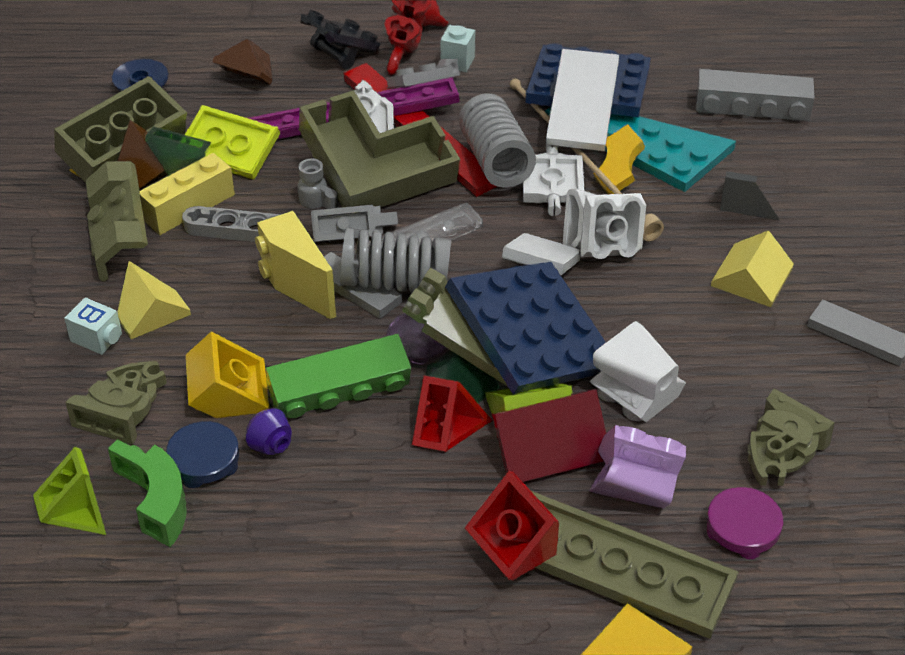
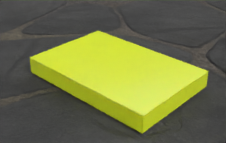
M202 105L175 151L179 157L195 162L214 153L231 167L232 173L254 180L279 137L280 131L278 127Z

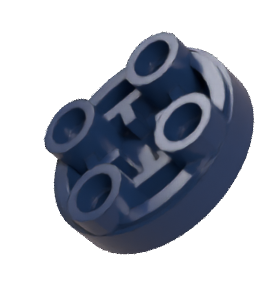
M213 421L191 423L174 433L167 444L166 453L176 463L183 484L188 488H198L204 483L214 482L225 476L233 475L238 469L239 446L237 437L230 428L221 423Z

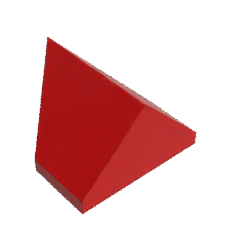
M424 375L412 445L446 452L493 420L459 381Z

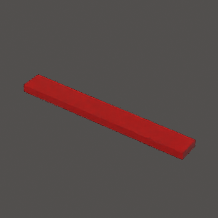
M367 63L343 73L344 81L354 90L363 80L372 86L375 92L396 89H389L387 80ZM420 110L393 116V123L396 127H400L428 118L429 116ZM441 127L446 135L445 141L449 140L461 159L457 180L476 197L498 187L487 180L475 155Z

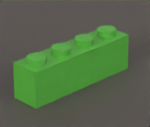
M399 334L266 367L267 387L274 408L280 409L288 418H297L307 411L318 408L330 409L341 402L352 399L364 400L374 393L385 390L389 392L400 390L409 384L411 366Z

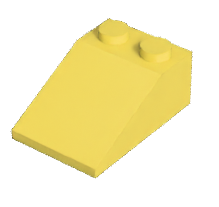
M294 211L257 222L259 236L255 237V243L262 260L258 261L262 277L264 279L268 278L273 287L279 292L329 319L335 318L333 270Z

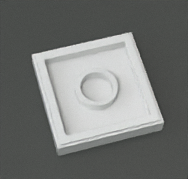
M523 233L504 246L502 257H504L503 259L523 265L552 262L559 274L562 275L580 261L581 249Z

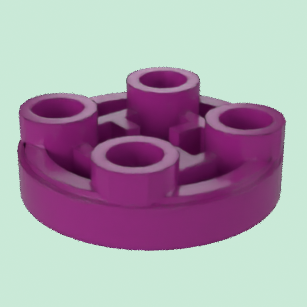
M735 487L720 492L711 501L707 514V535L728 550L739 553L745 559L752 560L758 558L761 552L773 547L780 538L783 527V515L778 504L767 494L752 488Z

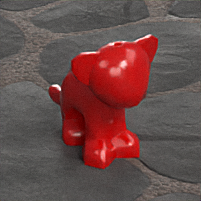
M392 0L394 6L391 9L397 15L386 18L384 24L388 40L394 48L387 65L388 74L394 75L397 72L396 70H398L402 56L414 52L418 48L423 27L428 25L446 27L449 25V22L440 15V8L436 0Z

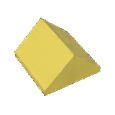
M768 230L735 243L711 281V286L772 307L791 273L794 263Z

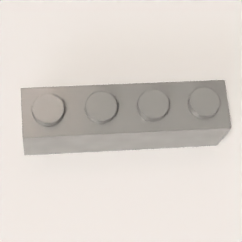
M699 69L696 90V112L810 121L814 103L813 78Z

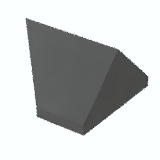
M726 172L720 210L780 221L759 188L757 176Z

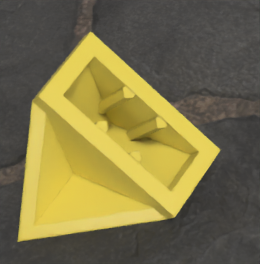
M128 261L118 307V317L120 324L130 339L191 315L190 309L176 290Z

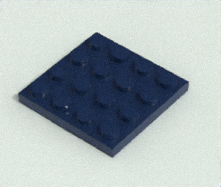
M556 43L542 46L526 91L525 103L552 106L562 49L619 55V63L611 114L639 117L650 69V57H645L639 53H632L630 55L617 54L613 50L592 51L587 47L567 48Z
M552 262L452 277L445 285V288L512 394L590 377L601 372L593 364V354L606 342Z

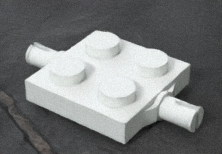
M546 145V153L536 155L534 171L523 182V202L548 203V213L553 216L555 208V216L561 213L560 203H566V194L569 189L584 191L582 155L558 153V146L553 145V148H551V145Z

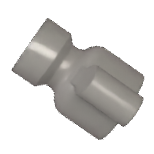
M305 159L299 164V176L301 179L297 185L298 200L306 208H338L337 192L334 189L328 188L326 179L323 177V164L318 159Z

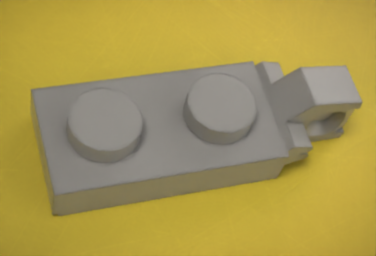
M442 59L437 66L435 63L420 65L418 72H414L413 67L396 70L397 76L387 77L389 89L459 76L458 59Z
M364 205L311 211L314 242L343 240L347 227L359 229V231L366 229L369 237H372L373 231L377 230L383 234L382 227L398 224L397 212L381 213L380 206Z

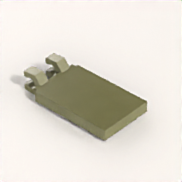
M430 268L418 288H415L402 311L418 323L425 324L421 330L422 332L507 386L445 288L447 284L445 275Z

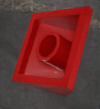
M508 471L465 526V529L509 580H514L557 555L559 521L513 471Z

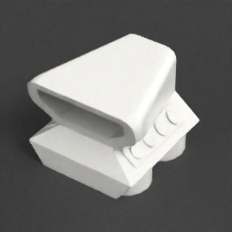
M569 189L566 194L563 244L581 249V258L595 257L603 259L607 256L621 255L623 257H631L642 249L646 203L641 193L597 195L580 189Z
M637 321L630 324L598 348L593 354V364L601 372L589 382L597 387V394L602 400L620 403L623 406L622 411L624 415L632 421H645L647 423L678 398L686 382L677 377L679 366L645 327Z

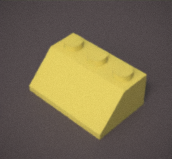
M214 153L139 191L144 222L159 235L182 224V215L186 209L193 206L213 207L235 195L231 167Z

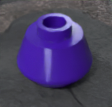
M274 408L260 411L251 419L246 428V443L252 450L274 455L285 451L291 443L292 430L285 414L280 409Z

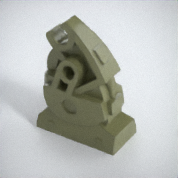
M157 361L137 362L114 368L106 372V380H98L88 389L89 393L86 396L73 395L66 401L71 426L133 445L137 437L135 426L150 411L151 403L157 396V388L167 383L163 370L160 371Z
M775 388L766 399L764 415L758 420L757 430L751 432L747 449L748 462L760 486H766L768 474L776 475L778 477L777 486H783L786 473L797 471L813 459L817 450H825L830 446L835 422Z

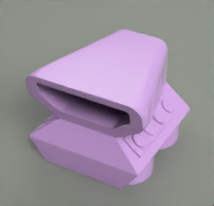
M615 425L603 436L598 452L604 460L605 466L596 477L590 492L659 508L667 507L672 501L677 476L686 458V446L670 438L654 437L636 428Z

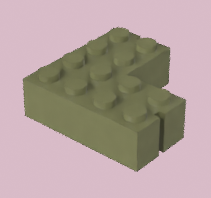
M354 90L330 97L329 122L327 123V103L325 100L300 107L299 131L314 158L322 162L324 176L331 188L337 192V199L342 208L364 205L380 206L381 208L457 182L461 159L449 140L445 141L446 135L434 116L379 133Z

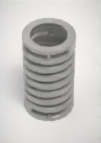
M488 93L477 95L466 102L460 111L459 126L487 180L495 186L504 188L514 187L523 183L534 171L536 155L506 102L501 97Z
M347 227L342 250L340 285L356 286L360 283L363 288H367L372 282V286L375 289H380L384 283V287L389 291L393 290L396 286L398 291L405 292L409 286L410 292L413 293L430 268L445 275L447 280L451 239L436 237L431 243L430 237L424 236L419 245L417 235H411L407 243L406 235L400 233L396 237L394 246V234L392 232L385 233L382 244V233L375 230L372 233L369 248V233L366 229L359 231V229ZM354 238H358L356 251L354 250Z

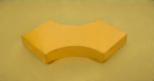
M628 124L607 137V156L599 168L619 191L635 181L632 174V164L637 155L645 148L642 139ZM593 173L595 179L607 192V194H614L603 183V181L595 173Z

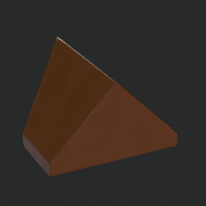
M248 38L213 58L212 62L225 71L271 85L272 83L270 55Z
M129 121L118 161H131L135 164L139 190L177 168L179 164L160 139L133 121Z

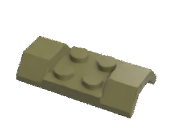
M106 161L86 179L90 207L87 217L92 256L95 257L99 279L103 282L109 279L107 262L122 248H144L148 245L136 166L131 161Z

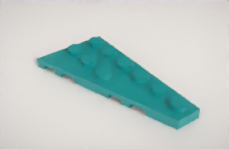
M552 106L545 110V112L549 116L551 114ZM610 114L607 137L628 124L645 145L644 150L637 155L632 165L683 192H686L735 150V140L640 116L631 117Z

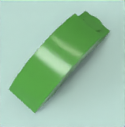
M117 439L108 448L113 472L148 491L143 502L136 508L141 532L171 547L182 531L187 512L180 471L170 455L157 445H154L145 454L139 447L135 445L129 446Z

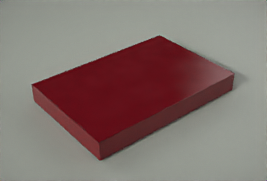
M596 389L492 414L505 472L507 474L508 471H513L522 482L604 461L598 451L603 436L606 434V429Z

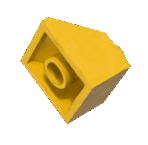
M212 331L186 354L189 406L214 418L256 414L262 410L269 409L264 358Z

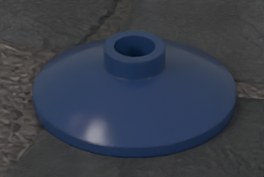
M136 59L117 67L112 74V82L114 87L121 92L150 76L160 87H163L168 81L169 75L165 65L156 60Z

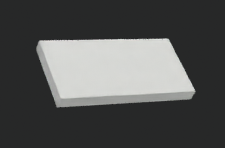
M562 49L546 145L605 151L619 55Z

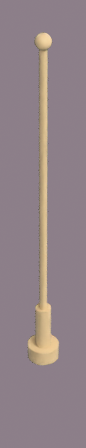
M512 79L510 87L526 98V91L521 87V82L518 79ZM530 104L549 124L550 116L539 105ZM572 148L577 155H582V160L614 194H622L580 148ZM645 214L643 239L645 241H653L662 234L664 224L655 214Z

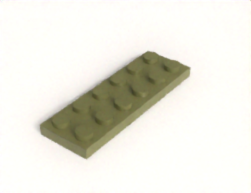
M531 491L559 521L557 555L535 568L625 605L628 603L637 610L711 639L737 581L739 571Z

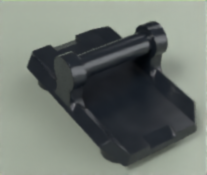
M309 10L307 15L301 13V24L316 28L315 34L310 39V45L317 50H323L336 59L338 64L344 69H349L353 66L358 50L374 53L381 45L377 41L378 36L367 30L362 31L359 29L361 25L356 21L346 18L344 23L324 19L325 16L314 10ZM334 45H339V46H343V47H346V48H345V50H344V52H343L342 50H340L339 48H337V47L334 46Z

